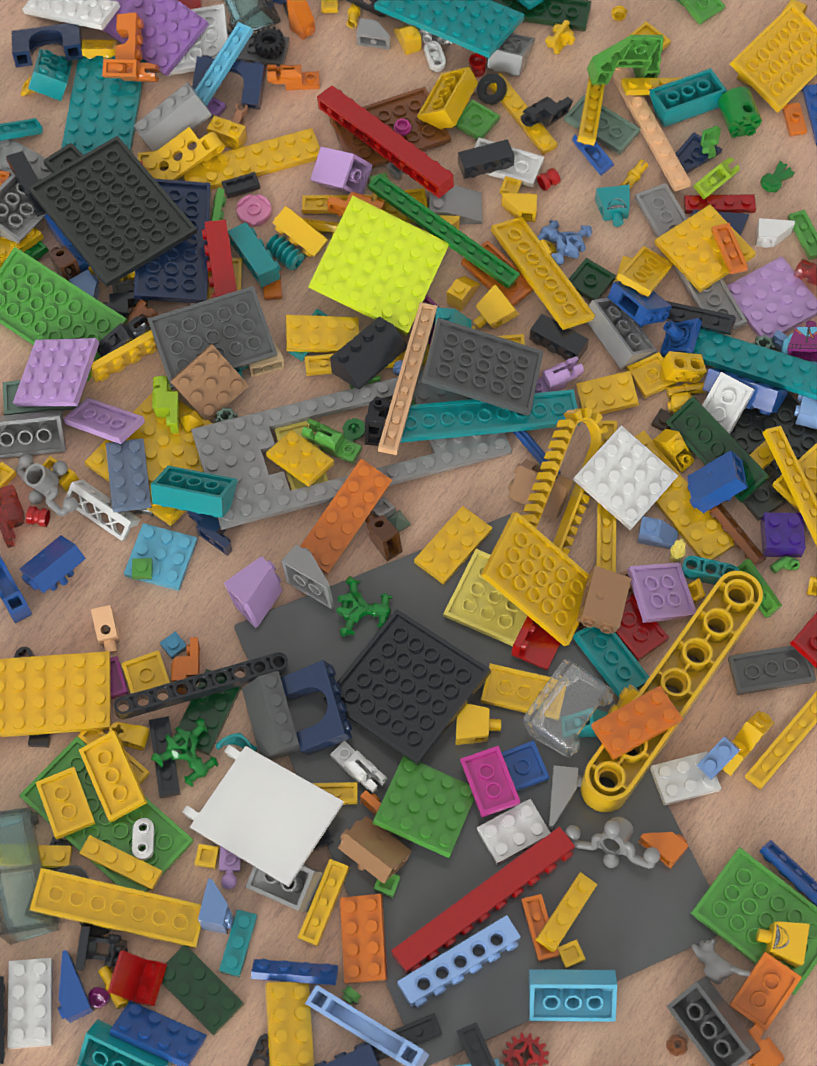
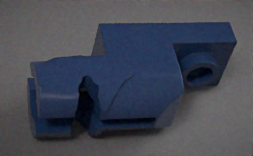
M188 511V516L197 524L198 535L228 556L232 552L231 541L227 536L223 535L226 529L221 530L218 517Z

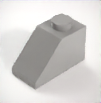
M360 18L356 34L357 45L390 50V35L378 21Z

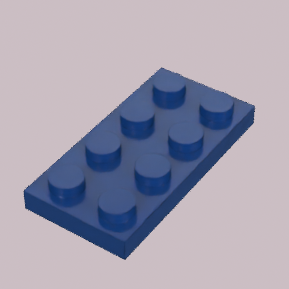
M129 1001L111 1027L109 1034L177 1066H190L207 1037L206 1034L132 1001Z

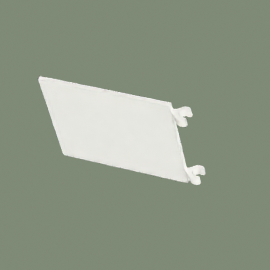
M228 745L224 752L227 753L228 757L235 760L229 771L200 812H196L186 805L182 813L187 818L193 820L190 826L191 829L289 887L344 802L247 746L239 752L231 745Z

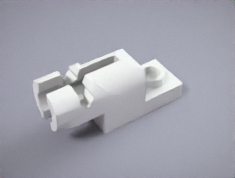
M346 741L341 743L330 754V757L358 784L361 783L372 793L378 791L377 784L372 781L373 779L381 786L387 781V777L358 750L355 751Z

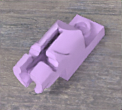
M575 356L566 360V362L563 361L544 370L542 377L537 380L535 393L560 391L566 388L567 382L583 374L582 364L577 365L578 357Z

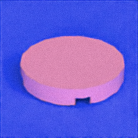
M247 195L241 198L237 204L238 219L242 223L246 222L249 226H260L271 217V204L262 195Z

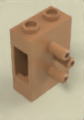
M525 459L521 464L518 463L514 470V474H516L515 479H512L508 486L510 490L508 497L523 505L535 504L527 500L530 493H537L532 490L534 483H540V481L536 480L538 472H545L540 469L541 465ZM557 474L542 514L556 520L562 513L574 481Z
M594 566L588 574L577 621L586 627H595L601 629L604 633L614 634L620 628L631 578Z
M366 816L361 821L357 820L350 830L346 829L340 837L342 841L338 849L358 863L359 870L364 871L366 869L382 883H385L405 865L412 850L383 828L372 824L373 820Z

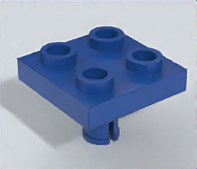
M699 318L676 323L673 321L665 323L663 329L666 331V335L660 351L661 356L665 358L669 351L692 353L702 321Z

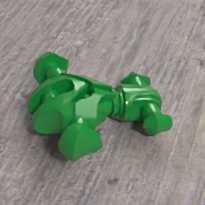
M349 576L345 583L350 586V592L338 596L337 601L342 604L341 607L336 608V612L347 621L345 628L343 627L339 630L343 638L355 635V632L352 631L354 623L357 624L367 614L373 618L380 617L379 624L376 626L381 628L391 614L389 599H393L391 595L384 593L380 595L382 598L381 604L376 602L368 604L363 599L361 592H358L357 585L361 581Z
M201 718L196 720L197 726L192 732L176 727V735L171 738L167 734L165 736L167 751L161 754L153 753L151 760L159 764L161 768L163 767L162 762L169 758L172 760H187V763H189L188 767L192 768L194 772L189 776H184L185 783L191 787L194 786L193 782L195 780L205 777L209 769L213 766H219L216 757L210 756V759L203 763L202 758L195 754L196 745L199 741L197 737L203 730L208 732L205 719Z

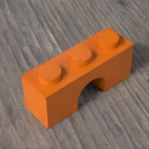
M136 12L117 14L116 30L122 38H129L126 43L115 46V59L138 60L140 63V60L143 58L141 51L143 37L141 33L144 23Z

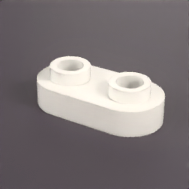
M436 41L427 42L424 46V54L430 69L435 72L443 71L446 67V59L441 45Z
M147 818L137 820L133 826L132 852L136 858L142 861L150 859L154 853L155 827ZM141 826H147L145 831H140ZM141 846H146L144 851H139Z

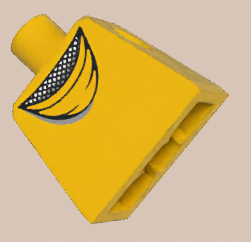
M777 921L770 925L769 931L759 928L756 941L767 943L766 952L774 958L794 967H800L804 965L810 924Z

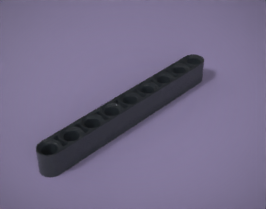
M276 652L121 696L114 702L115 715L119 719H128L247 685L261 675L279 671L281 675L287 669L288 658L284 653ZM279 660L282 661L284 665L281 667H277L273 664V662ZM262 666L265 670L263 672H256L254 668ZM242 671L245 673V677L238 678L235 673ZM224 677L226 682L220 684L216 681V678ZM199 682H204L207 687L199 689L196 685ZM179 688H185L188 692L184 695H181L177 693V690ZM165 693L168 695V698L166 700H159L157 696ZM140 699H146L148 700V704L145 706H141L138 704V701ZM125 704L129 708L127 711L122 712L118 710V707Z

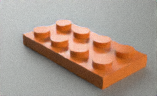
M488 240L481 246L520 273V277L509 289L467 259L461 260V264L488 290L496 284L513 307L534 291L520 270Z
M658 686L591 724V728L611 758L615 760L682 722L683 718L662 687Z
M372 894L340 898L344 983L354 984L388 980L383 895Z

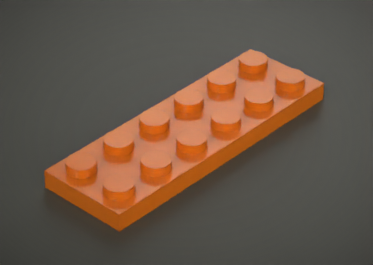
M360 459L300 546L301 548H307L312 553L318 566L326 574L330 572L392 482V479L363 459Z

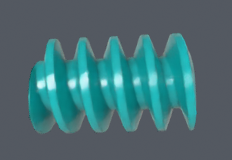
M273 235L266 244V250L269 249L272 256L288 270L298 268L304 261L305 254L300 253L299 249H295L294 244L290 245L289 240L285 241L286 238L284 236Z

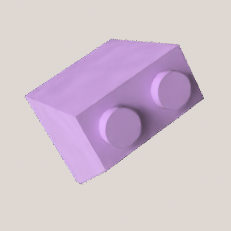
M321 147L310 180L320 186L349 195L351 192L364 194L373 165L355 154Z
M262 556L224 582L236 609L255 628L260 625L283 591L279 584L281 579L274 572L276 570L275 566L270 560L266 561Z

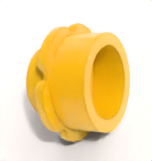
M617 5L611 10V15L616 21L624 20L628 13L627 9L621 5Z

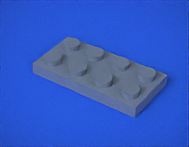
M144 439L127 440L122 444L116 442L106 443L113 513L152 508Z

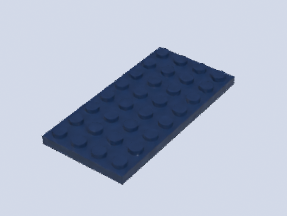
M155 179L197 228V233L135 270L134 299L182 303L206 301L208 285L206 261H208V256H205L204 245H207V241L203 240L202 229H205L204 222L209 221L210 183Z

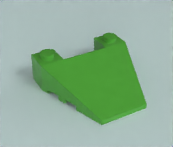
M630 35L593 56L587 67L592 85H608L616 68H633L636 78H657L660 74L659 65L661 63L660 55L663 48V35Z

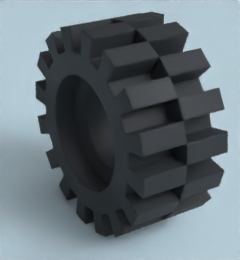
M267 26V29L261 27L262 31L258 29L253 37L256 53L260 54L262 58L265 55V59H268L269 56L273 59L274 55L278 57L279 53L282 54L285 49L283 33L279 28L276 30L275 26L272 29L270 26ZM266 40L275 41V43L271 45L263 44V42H265Z

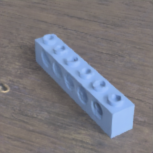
M506 915L398 981V987L410 1007L415 1005L420 1007L428 1001L427 998L431 995H440L449 984L453 983V985H456L464 979V975L471 972L474 974L482 969V964L488 960L492 963L501 957L500 953L507 950L510 952L518 947L521 937ZM499 937L502 939V944L498 946L493 945L491 939ZM479 947L484 950V955L477 957L472 951ZM459 958L464 959L466 965L459 968L454 964L455 960ZM438 970H446L448 976L444 979L438 978L436 975ZM424 980L430 984V987L427 990H421L418 987V983Z

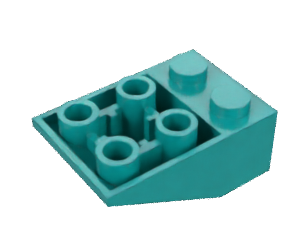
M39 49L28 89L61 101L68 83L72 61H66L65 56L55 55L49 50Z

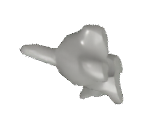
M701 940L699 947L696 944L691 945L699 961L705 964L704 972L707 978L713 983L721 984L732 973L740 976H750L751 973L749 971L731 965L715 952L716 940Z

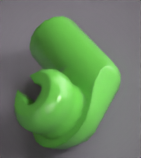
M783 556L769 567L773 573H777L781 569L797 570L800 567V562L795 558Z

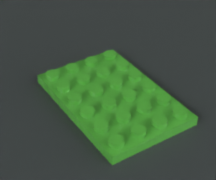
M739 847L690 914L755 965L767 947V943L756 941L759 928L769 931L770 925L777 921L810 924L804 965L794 967L780 961L802 976L791 993L794 995L817 964V907Z

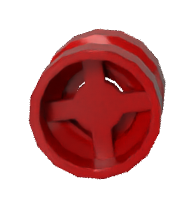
M478 53L472 54L469 58V67L475 77H482L485 74L486 58Z
M550 168L546 173H541L536 177L538 185L543 191L561 182L555 168Z
M29 506L26 513V523L47 527L50 521V509L42 508L40 510L36 506Z

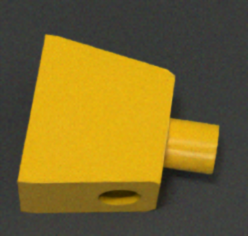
M495 284L477 303L476 308L481 314L473 321L479 329L487 323L493 329H496L520 314Z
M466 704L457 716L456 745L487 742L489 731H501V719H489V708Z

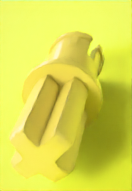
M682 538L679 541L675 540L674 545L670 549V561L672 563L681 562L682 557L686 553V543L683 542L684 539Z

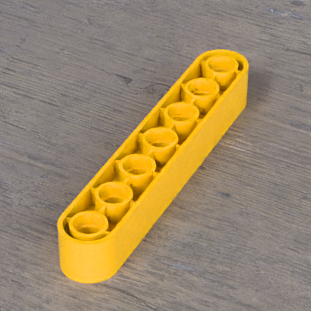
M731 571L724 574L715 584L634 700L661 686L684 719L754 618L763 599L762 587L758 580L751 574L743 571ZM730 598H735L739 600L741 603H736L732 601ZM708 626L716 627L721 633L712 631ZM687 656H695L701 663H695ZM665 686H674L680 693H672ZM680 723L634 748L637 752L636 756L624 754L613 760L603 744H601L589 761L581 780L580 792L585 803L590 808L604 813L613 812L621 808ZM607 777L615 783V787H604L599 782V779Z

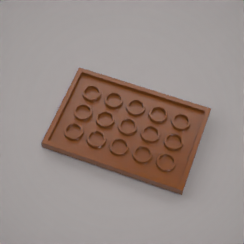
M425 86L363 106L370 114L377 116L381 122L389 125L392 130H394V124L397 120H408L411 124V131L409 134L404 135L403 138L408 142H412L421 151L451 142V136L446 128L439 129L417 117L429 96ZM330 117L331 126L344 152L355 154L373 165L372 168L390 163Z

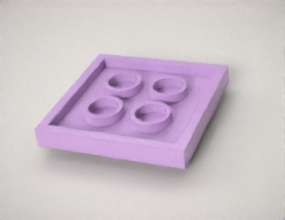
M680 562L630 566L627 569L643 623L693 617L696 609Z

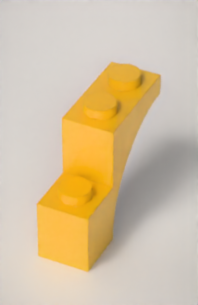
M756 712L732 740L740 751L722 769L730 776L739 768L753 748L775 724L767 713Z

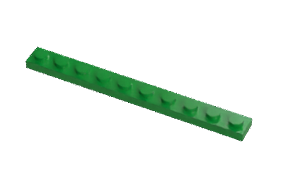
M380 173L369 183L368 189L430 234L444 240L451 249L507 289L520 277L519 272Z

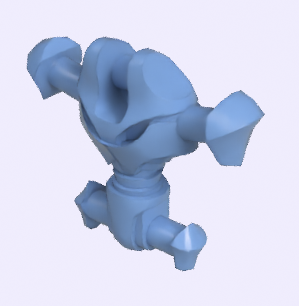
M550 220V224L544 226L537 236L540 241L546 239L557 243L558 253H553L551 256L559 266L564 264V255L576 259L580 256L579 251L584 252L586 250L582 237L589 238L593 231L591 226L581 225V230L577 233L574 231L559 232L557 230L560 226L558 221Z

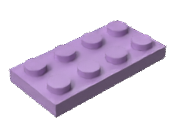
M86 398L63 418L66 425L122 444L145 423L143 416L91 398Z

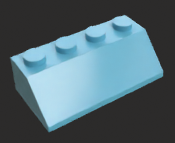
M529 969V1021L616 1022L617 979L615 970Z

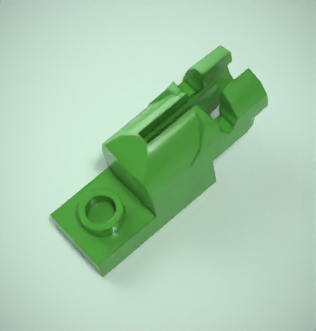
M308 419L307 423L310 426L309 428L303 427L302 436L320 445L322 451L354 465L362 451V446L345 439L343 433L318 421Z

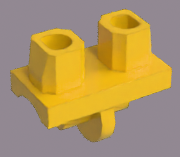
M564 20L562 25L555 24L553 27L554 36H547L545 39L546 46L553 48L554 54H559L564 46L572 45L575 42L574 32L569 28L570 22L568 20Z

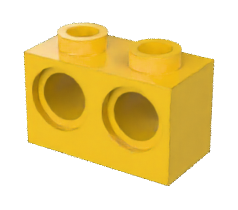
M215 115L207 127V133L215 132L225 147L230 149L243 147L247 140L246 126Z
M669 351L661 362L665 378L670 381L699 383L707 372L701 354Z

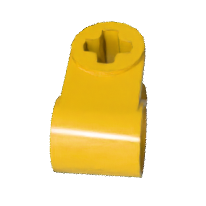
M115 722L110 726L109 733L113 730L116 731L123 746L136 750H145L150 732L149 728L122 722Z

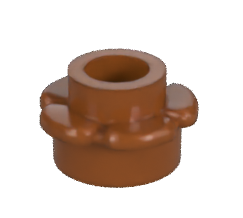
M674 1034L670 1037V1040H667L666 1047L670 1054L679 1056L687 1052L686 1045L688 1043L683 1036L680 1037L678 1034Z

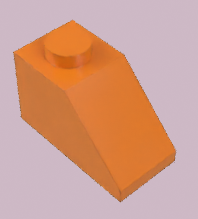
M673 832L643 833L639 839V843L646 849L649 847L658 849L660 852L659 860L670 869L686 852L689 846L683 836L680 834L676 835Z

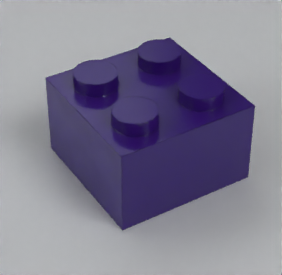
M764 513L760 522L763 555L765 557H802L806 546L804 522L801 513Z

